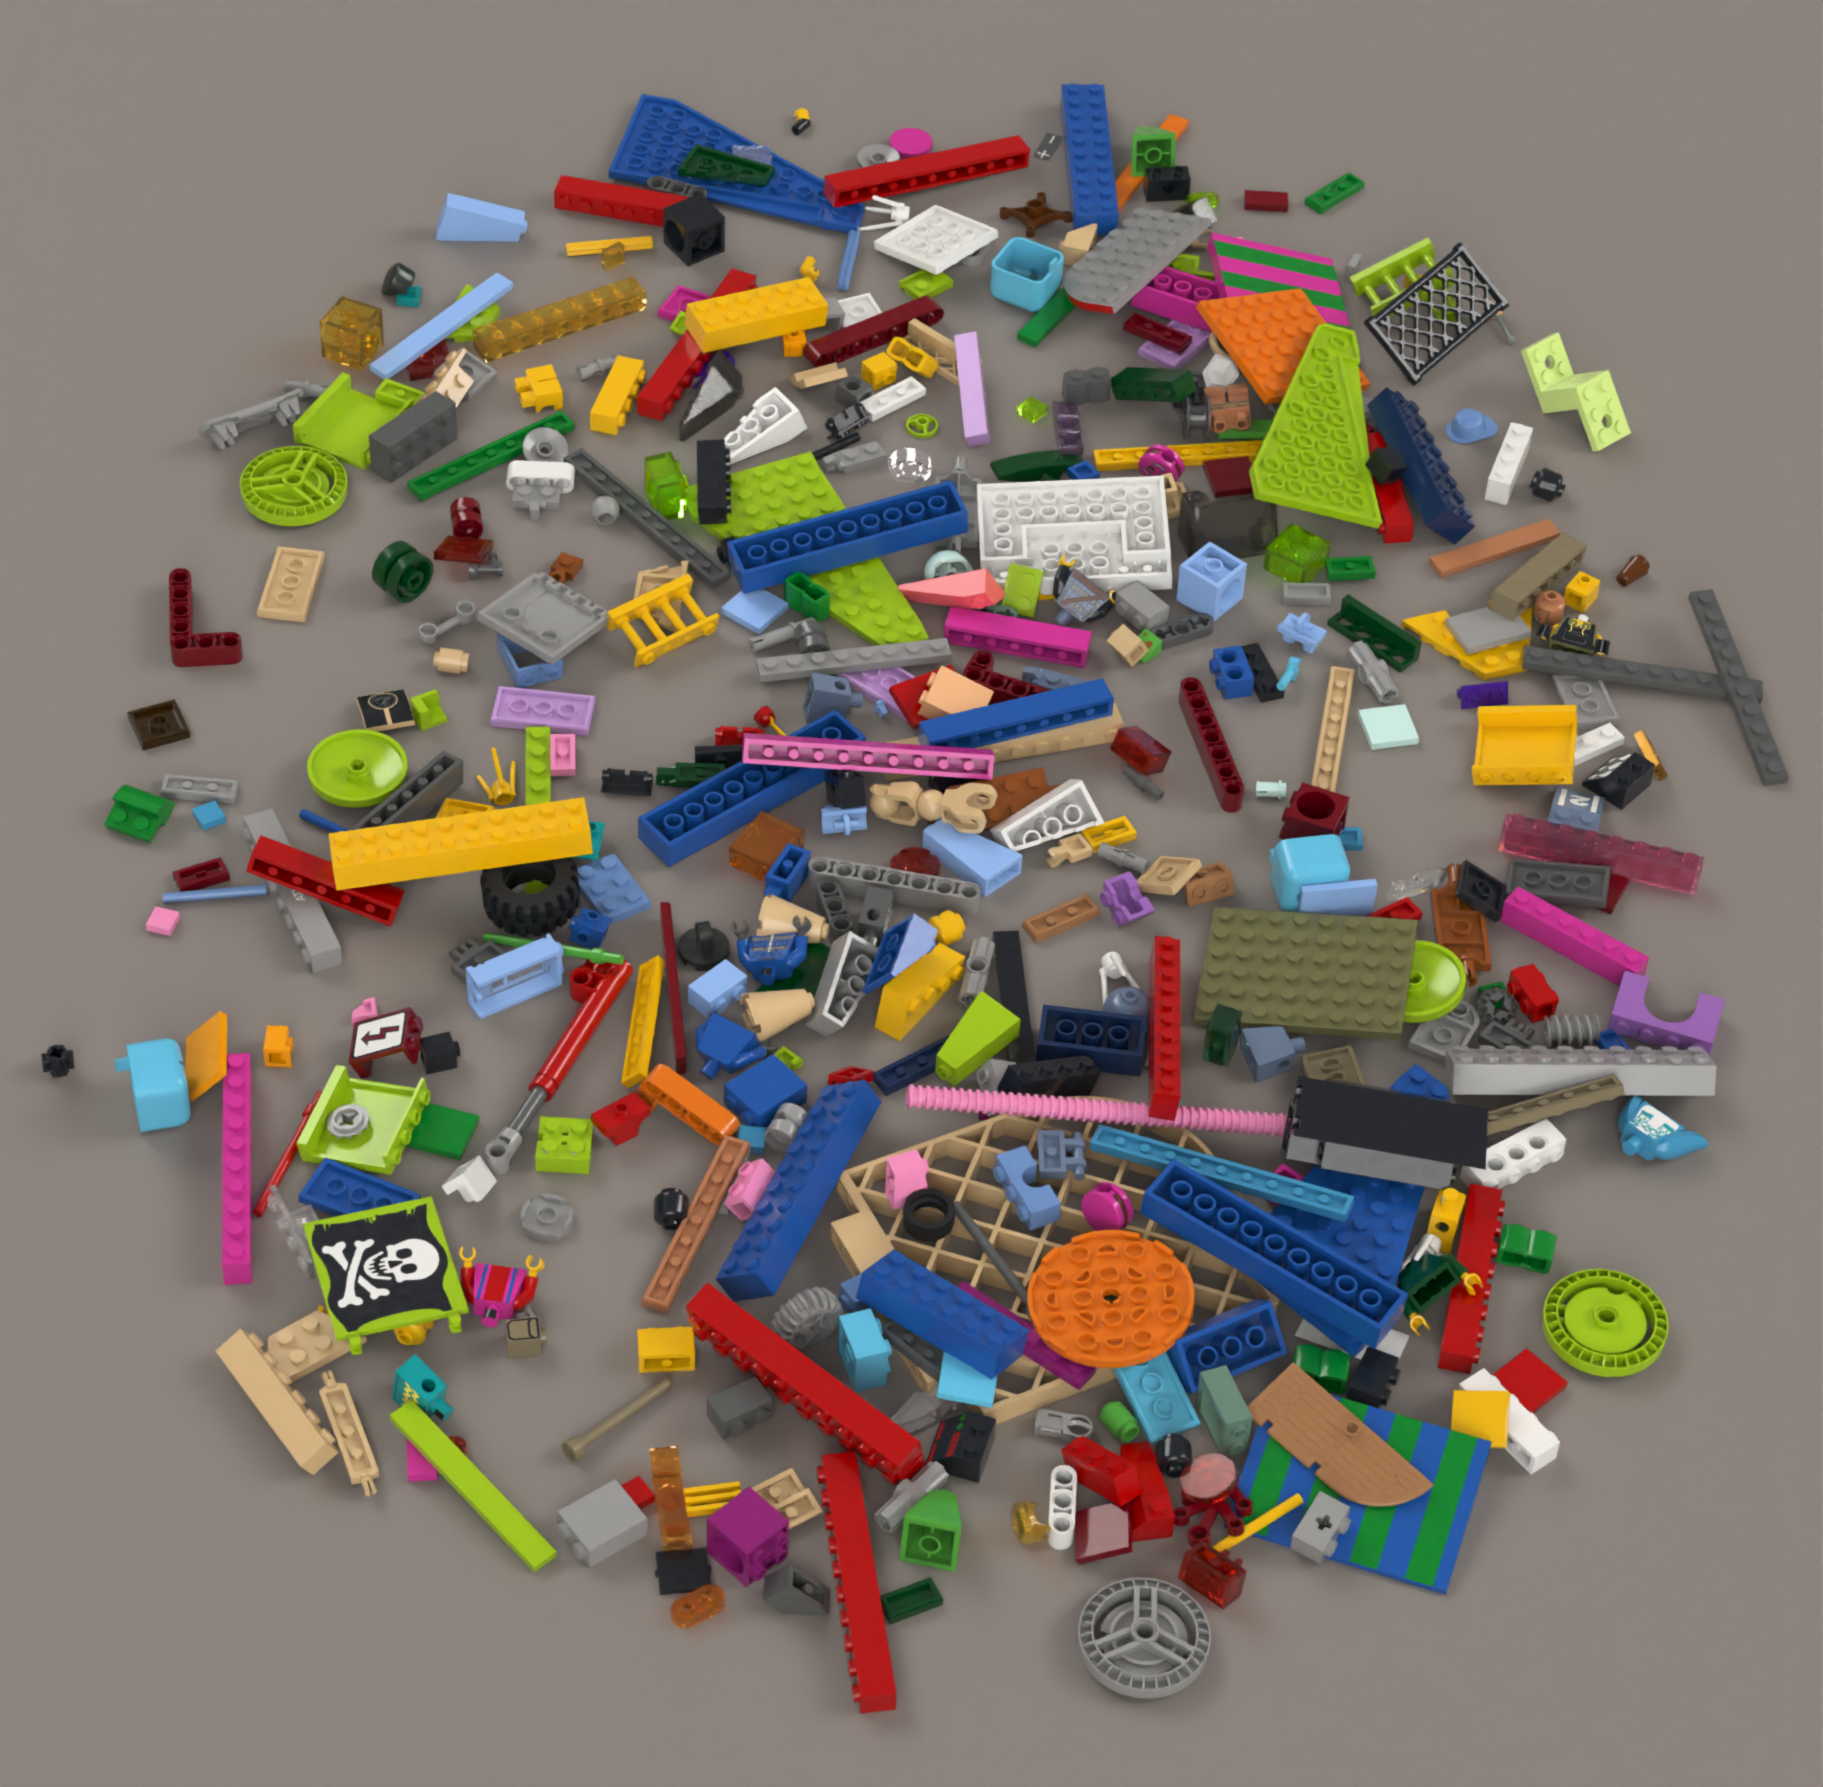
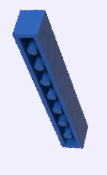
M1101 678L919 722L918 740L921 745L974 749L1111 716L1114 697L1104 679Z

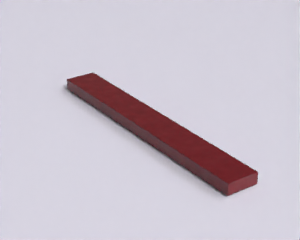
M660 902V923L675 1070L679 1075H683L686 1073V1048L671 904L669 902Z

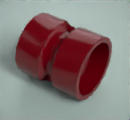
M461 497L452 502L450 516L453 535L456 539L463 542L477 540L483 533L481 510L478 501L470 497Z

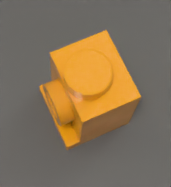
M796 330L795 333L789 332L786 335H781L784 357L803 356V348L807 344L804 331Z
M267 1025L263 1048L265 1067L292 1068L291 1053H293L294 1038L289 1037L290 1030L288 1026Z

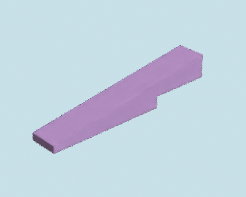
M977 331L954 335L965 440L968 447L991 443Z

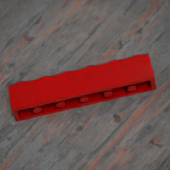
M565 175L560 176L554 190V208L664 227V208L688 199L686 196Z
M1380 432L1367 433L1369 456L1375 449L1387 447ZM1372 475L1382 524L1377 529L1378 534L1382 535L1384 544L1411 542L1414 522L1400 478L1396 483L1380 485Z
M260 835L252 851L246 869L248 873L390 927L393 924L405 893L404 889L388 883L336 891L332 862Z

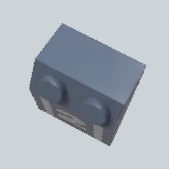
M1557 787L1550 810L1544 842L1593 852L1605 797Z

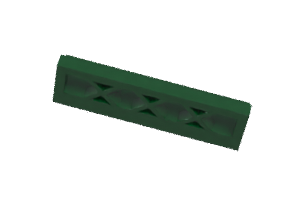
M1349 594L1342 598L1340 611L1328 620L1327 625L1352 642L1363 641V643H1367L1378 659H1383L1387 665L1399 673L1419 659L1421 641ZM1345 619L1351 625H1342L1338 622ZM1356 632H1365L1369 637H1360ZM1374 644H1383L1387 649H1378ZM1393 656H1401L1406 660L1399 663L1393 659Z

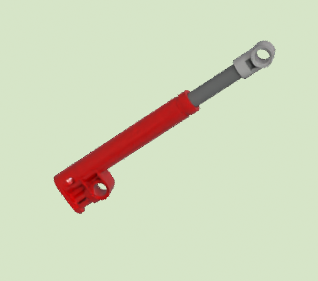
M586 959L584 965L570 972V997L574 1001L582 1003V1005L529 1084L528 1089L530 1093L509 1125L501 1129L496 1139L486 1145V1165L493 1175H503L509 1170L510 1160L522 1143V1135L542 1104L553 1098L632 976L633 968L626 960H624L622 965L606 962L604 964H597Z

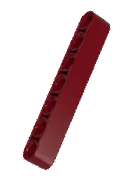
M923 296L810 341L805 345L802 353L815 368L832 363L837 364L890 343L894 337H905L908 335V322L914 318L928 327L938 323L943 318L944 310L930 296Z
M1194 677L1184 678L1180 683L1178 700L1180 708L1220 807L1226 812H1237L1241 809L1243 803V782L1201 681Z

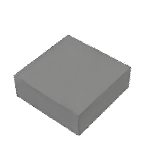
M1353 254L1348 262L1345 283L1351 284L1349 277L1360 272L1361 254Z

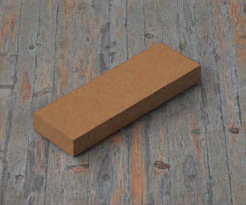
M1086 893L1023 921L1022 928L1037 944L1100 916V908Z

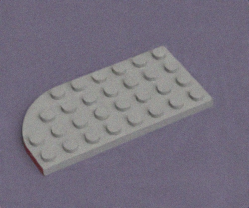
M1145 208L1135 209L1133 213L1124 219L1114 230L1110 231L1104 239L1098 242L1095 247L1069 269L1064 279L1067 298L1072 304L1081 309L1115 314L1211 226L1210 219L1200 217L1199 215H1185L1179 212L1170 213L1163 210L1155 211Z

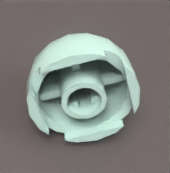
M943 550L932 555L927 561L924 568V579L928 580L970 572L973 569L967 559L958 552Z

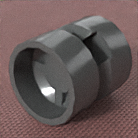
M809 620L802 622L794 630L799 654L831 651L825 628L819 621Z

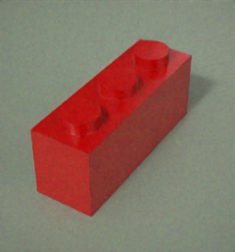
M1085 1436L1073 1440L1069 1445L1061 1449L1065 1465L1072 1467L1076 1471L1077 1482L1118 1506H1123L1143 1493L1135 1464Z

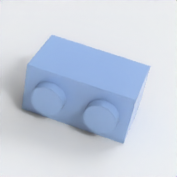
M725 959L688 986V1004L706 1018L708 1013L721 1014L728 1006L739 1000L741 994L747 993V975Z

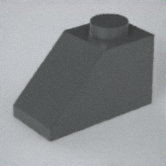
M788 1564L765 1576L763 1601L783 1614L820 1616L829 1614L830 1589L793 1565Z

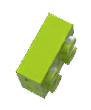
M540 1116L535 1155L536 1171L590 1174L594 1139V1124L591 1122V1119Z

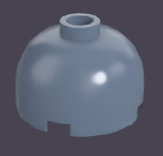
M1131 986L1120 987L1111 992L1105 1000L1102 1012L1147 1017L1145 1034L1149 1031L1150 997L1143 990Z

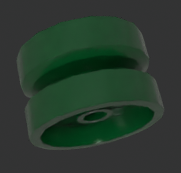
M402 540L393 542L379 554L374 562L372 580L382 590L387 591L395 600L402 603L411 602L419 597L429 585L434 572L433 563L424 554L417 552L408 542Z

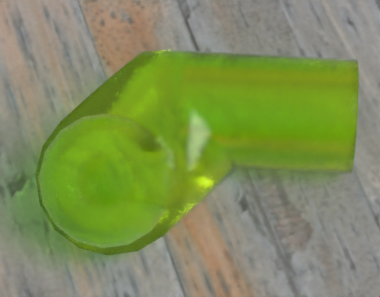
M1197 192L1188 194L1186 197L1188 205L1208 202V206L1211 208L1219 205V196L1215 192Z

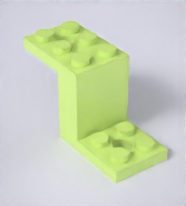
M1559 332L1552 333L1521 350L1543 413L1578 409L1592 451H1599L1631 433L1609 370L1574 374ZM1546 357H1548L1550 361V365L1548 368L1545 365ZM1603 416H1605L1607 420V424L1605 427L1602 424Z

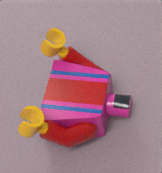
M461 1247L459 1254L462 1261H464V1267H461V1288L467 1303L474 1305V1314L482 1316L481 1322L484 1326L493 1328L497 1326L499 1319H513L517 1311H521L533 1301L539 1280L537 1273L541 1272L545 1267L544 1260L541 1257L537 1267H532L533 1256L529 1255L527 1257L526 1266L530 1269L528 1275L526 1269L476 1263L475 1267H472V1262L476 1259L477 1255L475 1248H472V1257L465 1258L463 1257V1247Z

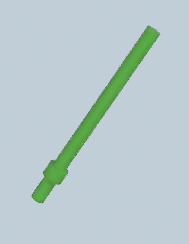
M485 932L483 935V942L491 940L498 945L516 948L536 941ZM561 945L564 956L588 959L592 963L604 964L606 962L622 965L624 962L622 954L610 953L602 948L586 949Z

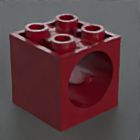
M1302 782L1299 790L1294 791L1291 796L1290 808L1286 807L1283 812L1282 821L1285 824L1281 828L1279 839L1285 840L1329 834L1339 836L1341 829L1344 830L1350 797Z

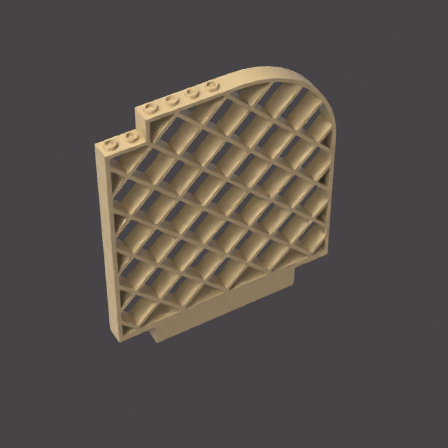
M1071 1096L1072 1100H1074L1075 1097H1078L1080 1100H1082L1083 1098H1087L1088 1101H1090L1092 1098L1096 1099V1101H1099V1099H1103L1104 1102H1107V1100H1112L1113 1103H1115L1116 1100H1119L1099 1096ZM1004 1113L1003 1115H998L843 1171L836 1183V1192L850 1213V1216L830 1223V1241L852 1277L861 1274L894 1249L919 1265L925 1266L934 1274L936 1270L970 1279L972 1280L970 1285L977 1290L980 1289L983 1283L1014 1292L997 1268L990 1264L991 1261L985 1253H983L979 1261L945 1251L951 1235L975 1241L956 1215L952 1231L945 1238L938 1240L935 1248L900 1238L904 1229L903 1207L893 1210L886 1195L871 1190V1187L875 1181L886 1178L888 1156H897L898 1153H908V1151L915 1149L920 1157L925 1158L928 1163L929 1173L925 1174L928 1189L939 1190L947 1195L956 1197L954 1202L959 1201L963 1207L966 1200L1001 1210L995 1225L974 1219L973 1221L995 1249L999 1248L1032 1258L1026 1274L1013 1271L1028 1291L1031 1275L1040 1266L1041 1259L1056 1246L1058 1248L1063 1246L1050 1242L1056 1226L1083 1234L1095 1231L1086 1221L1082 1211L1065 1207L1070 1191L1085 1195L1099 1183L1110 1182L1120 1187L1126 1193L1134 1210L1141 1211L1145 1191L1123 1185L1128 1171L1131 1170L1157 1178L1163 1170L1090 1150V1141L1098 1122L1097 1120L1094 1122L1088 1121L1082 1135L1086 1144V1151L1083 1153L1084 1157L1119 1167L1114 1182L1085 1174L1083 1180H1076L1074 1172L1071 1170H1067L1066 1179L1039 1178L1038 1160H1035L1037 1164L1036 1182L1061 1188L1057 1196L1061 1203L1059 1221L1046 1225L1041 1238L1005 1229L1011 1213L1017 1214L1015 1205L1007 1200L1004 1189L975 1181L981 1166L993 1169L995 1167L996 1155L1007 1152L990 1147L992 1139L1008 1135L1029 1141L1027 1149L1034 1159L1037 1152V1130L1063 1129L1048 1125L1049 1121L1057 1120L1056 1117L1048 1119V1116H1045L1044 1119H1041L1040 1116L1032 1118L1031 1115L1024 1117L1021 1114L1019 1117H1016L1015 1114L1007 1116V1113ZM1138 1123L1135 1124L1136 1127L1133 1134L1142 1136L1144 1130L1147 1129L1179 1147L1214 1156L1208 1147L1186 1128L1184 1130L1179 1129L1178 1126L1176 1129H1172L1171 1126L1163 1128L1162 1125L1157 1128L1153 1124L1151 1127H1147L1146 1124L1143 1126H1139ZM1064 1130V1137L1072 1138L1074 1132ZM945 1156L971 1163L965 1178L930 1167L934 1160ZM1229 1190L1230 1192L1244 1199L1240 1192ZM923 1207L913 1212V1216L916 1219L925 1223H935L945 1217L943 1212L932 1207ZM872 1212L896 1218L889 1235L885 1234ZM1149 1219L1146 1230L1131 1225L1122 1229L1124 1231L1140 1233L1141 1238L1152 1242L1158 1240L1173 1250V1255L1180 1262H1184L1189 1272L1192 1265L1230 1276L1224 1291L1193 1283L1194 1304L1196 1306L1217 1311L1215 1315L1217 1316L1253 1301L1233 1294L1239 1278L1246 1282L1256 1299L1272 1301L1276 1314L1279 1299L1256 1280L1193 1243L1155 1233L1158 1225L1155 1221ZM1017 1296L1010 1311L1032 1324L1030 1318L1026 1314L1021 1313L1024 1303ZM1104 1298L1105 1300L1110 1301V1304H1113V1301H1115L1110 1298ZM873 1309L876 1317L880 1319L882 1326L891 1320ZM1190 1322L1188 1327L1195 1325L1196 1323ZM897 1350L926 1400L936 1397L938 1382ZM1022 1354L1019 1359L1004 1371L1034 1379L1031 1390L1014 1394L995 1388L992 1408L967 1403L966 1405L972 1413L995 1418L996 1424L1114 1380L1116 1376L1112 1368L1096 1367V1373L1080 1390H1077Z

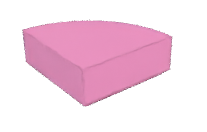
M375 997L362 1001L363 1004L353 1011L352 1026H354L355 1022L378 1016Z

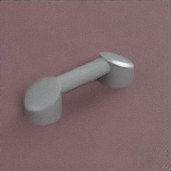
M467 600L458 602L455 616L439 626L433 623L421 624L418 630L419 638L426 643L434 644L437 642V637L457 625L470 623L475 615V605Z

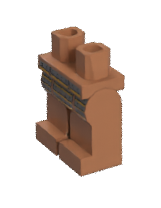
M1247 383L1227 385V403L1224 386L1204 388V397L1208 394L1210 399V431L1220 433L1228 428L1247 430L1248 427H1251Z

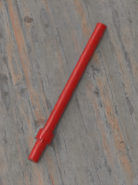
M317 1091L311 1104H308L302 1113L303 1119L253 1210L255 1216L262 1217L298 1151L297 1141L323 1091Z

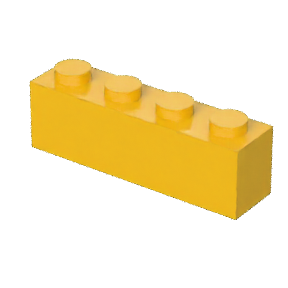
M617 356L590 411V430L617 436L620 427L625 426L626 415L628 412L631 413L633 408V400L639 395L641 384L646 382L647 371L644 370L643 360Z

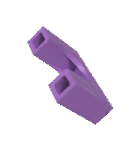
M1624 971L1607 1030L1613 1029L1618 1035L1661 1047H1675L1677 1050H1687L1688 1047L1692 1046L1701 1047L1710 1055L1725 999L1700 992L1694 1014L1689 1019L1678 1023L1665 1022L1654 1017L1645 1007L1644 996L1650 978Z

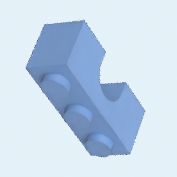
M1024 1145L996 1155L993 1175L995 1180L1003 1185L1007 1200L1015 1205L1020 1221H1024L1031 1231L1059 1221L1061 1203L1049 1184L1042 1187L1027 1185L1036 1181L1037 1164Z

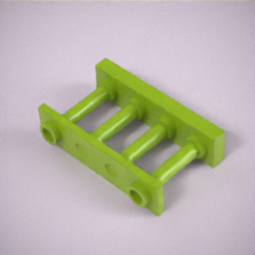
M1427 237L1349 277L1356 296L1359 297L1366 293L1373 303V306L1370 307L1373 316L1406 290L1401 291L1393 280L1394 278L1405 273L1413 284L1419 279L1413 270L1414 268L1425 263L1430 270L1436 265L1433 260L1436 256L1432 242ZM1446 268L1447 276L1453 278L1451 268ZM1434 277L1431 280L1433 288L1442 290V281ZM1447 281L1446 289L1455 285V283ZM1386 284L1393 296L1381 301L1374 289ZM1421 289L1417 291L1420 301L1428 298L1426 291ZM1408 301L1403 303L1404 310L1413 306ZM1391 313V314L1389 315V318L1392 317V316H1394V315H1396V314Z

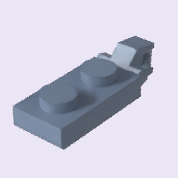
M1025 666L1022 674V681L1049 691L1088 682L1087 680L1044 668L1038 669L1033 666Z

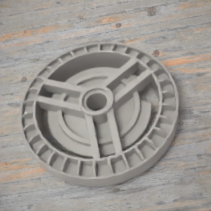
M1137 1577L1113 1582L1101 1588L1089 1599L1079 1618L1077 1644L1084 1665L1097 1681L1120 1694L1150 1699L1177 1693L1188 1687L1198 1678L1209 1658L1211 1630L1206 1614L1190 1594L1166 1581ZM1122 1604L1106 1616L1100 1631L1105 1636L1095 1640L1093 1630L1098 1620L1109 1609ZM1177 1614H1179L1189 1626L1194 1638V1646L1188 1644V1635L1186 1628L1182 1620L1177 1616Z

